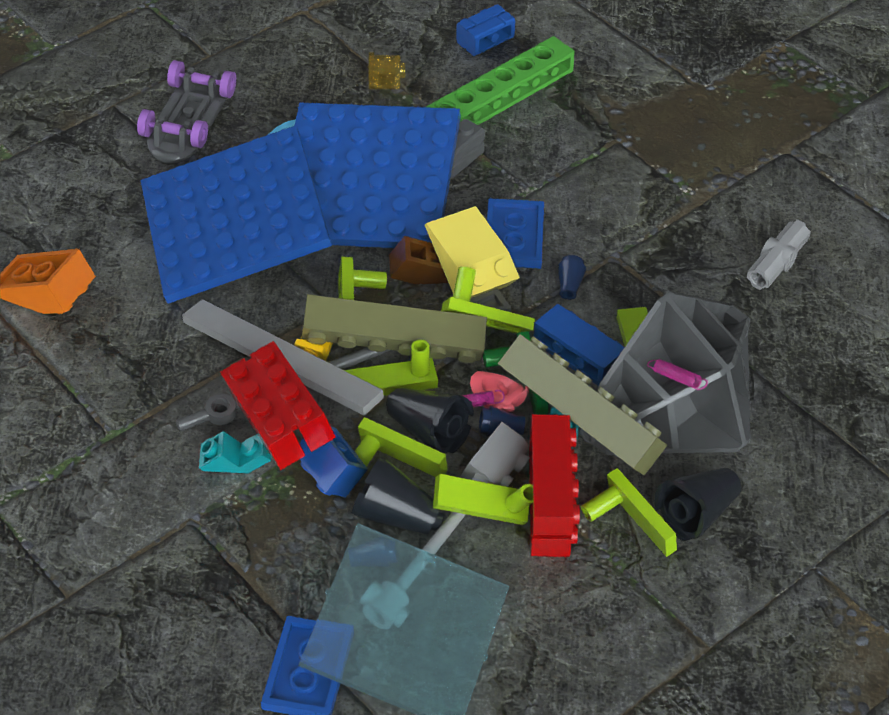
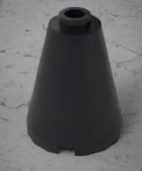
M400 387L390 393L386 401L387 412L393 419L428 447L441 453H455L464 444L472 426L467 423L469 415H474L472 402L464 396Z
M382 457L377 460L366 478L363 491L359 492L351 512L359 518L429 535L431 530L436 532L446 516L441 513L440 509L433 508V497L391 462Z
M719 468L671 478L658 486L654 499L656 511L661 510L664 521L676 533V538L682 541L696 539L707 531L740 494L741 482L738 475L729 468Z

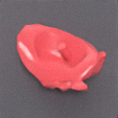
M476 371L471 376L470 386L473 393L493 391L495 403L503 399L502 392H495V390L504 392L505 398L503 402L483 405L488 409L490 406L506 412H512L515 410V407L520 406L525 401L529 393L527 386L524 387V385L500 374Z

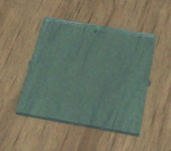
M357 523L331 588L325 591L326 600L298 666L416 715H465L483 661L488 659L487 650L509 586Z

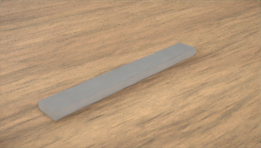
M203 299L182 314L185 324L249 357L251 353L274 341L305 386L363 416L384 398L382 389Z

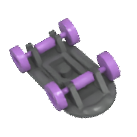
M173 60L171 62L167 81L169 86L177 88L170 96L156 122L154 111L147 109L141 111L137 122L138 135L147 137L148 150L155 159L163 163H179L189 159L199 148H203L207 140L208 131L226 99L231 98L234 94L236 87L235 72L224 71L222 77H220L219 72H214L211 76L196 73L194 67H189L188 73H185V65L182 61Z

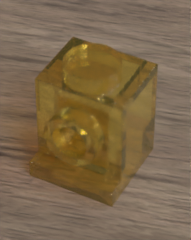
M369 52V89H400V78H405V63H400V55H374V52Z

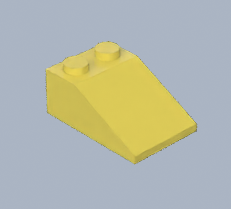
M476 206L425 224L453 294L459 267H469L476 270L471 298L496 288L498 290L505 288L520 278L509 251Z

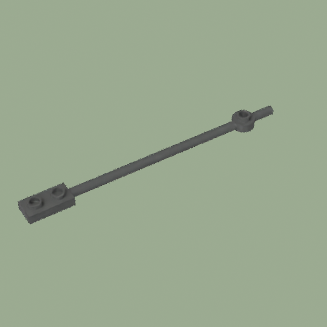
M497 288L472 297L470 300L473 303L511 312V306ZM367 347L328 363L343 370L392 350L386 349L383 352H375ZM216 394L206 401L205 409L175 421L179 431L207 421L215 425H226L235 419L237 410L241 408L230 395Z

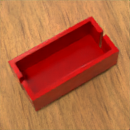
M274 341L251 353V359L248 361L243 358L220 371L234 399L280 470L306 456L293 432L296 429H299L311 452L336 438L324 412Z
M531 415L529 444V484L533 485V503L530 505L531 556L570 557L571 544H577L578 541L577 524L580 522V505L577 504L576 498H578L579 480L575 477V473H572L577 472L578 456L577 453H574V448H571L576 447L577 434L576 428H570V415Z

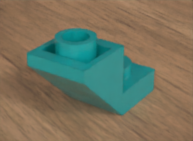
M222 431L201 443L199 469L209 472L250 473L270 462L271 455L258 434L240 443Z

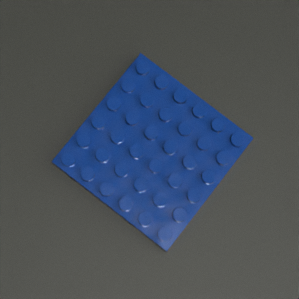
M299 103L295 125L301 137L332 245L395 248L404 236L431 242L425 224L443 218L445 214L461 118L460 109Z
M296 125L140 180L163 295L168 304L332 246Z

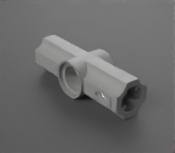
M800 220L789 222L776 238L770 237L767 240L760 257L747 273V279L750 280L753 287L759 290L769 288L782 271L787 272L790 270L795 262L798 251L810 237L811 231L808 230L804 222Z

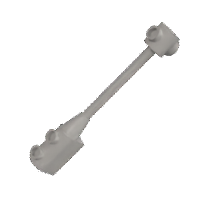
M501 422L468 463L460 478L509 487L514 479L509 474L513 469L519 473L530 459V457L525 455L528 451L527 442L521 435ZM451 512L394 585L383 583L380 586L374 582L369 587L358 604L363 607L362 614L372 626L382 631L389 630L392 625L397 629L400 628L410 614L405 609L409 601L404 593L466 514Z

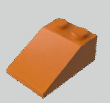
M80 249L20 254L0 273V299L42 314H63L72 308V303L88 289V285L96 276Z

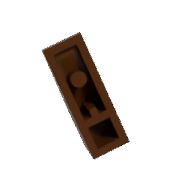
M404 236L389 254L390 278L413 284L448 283L431 242Z

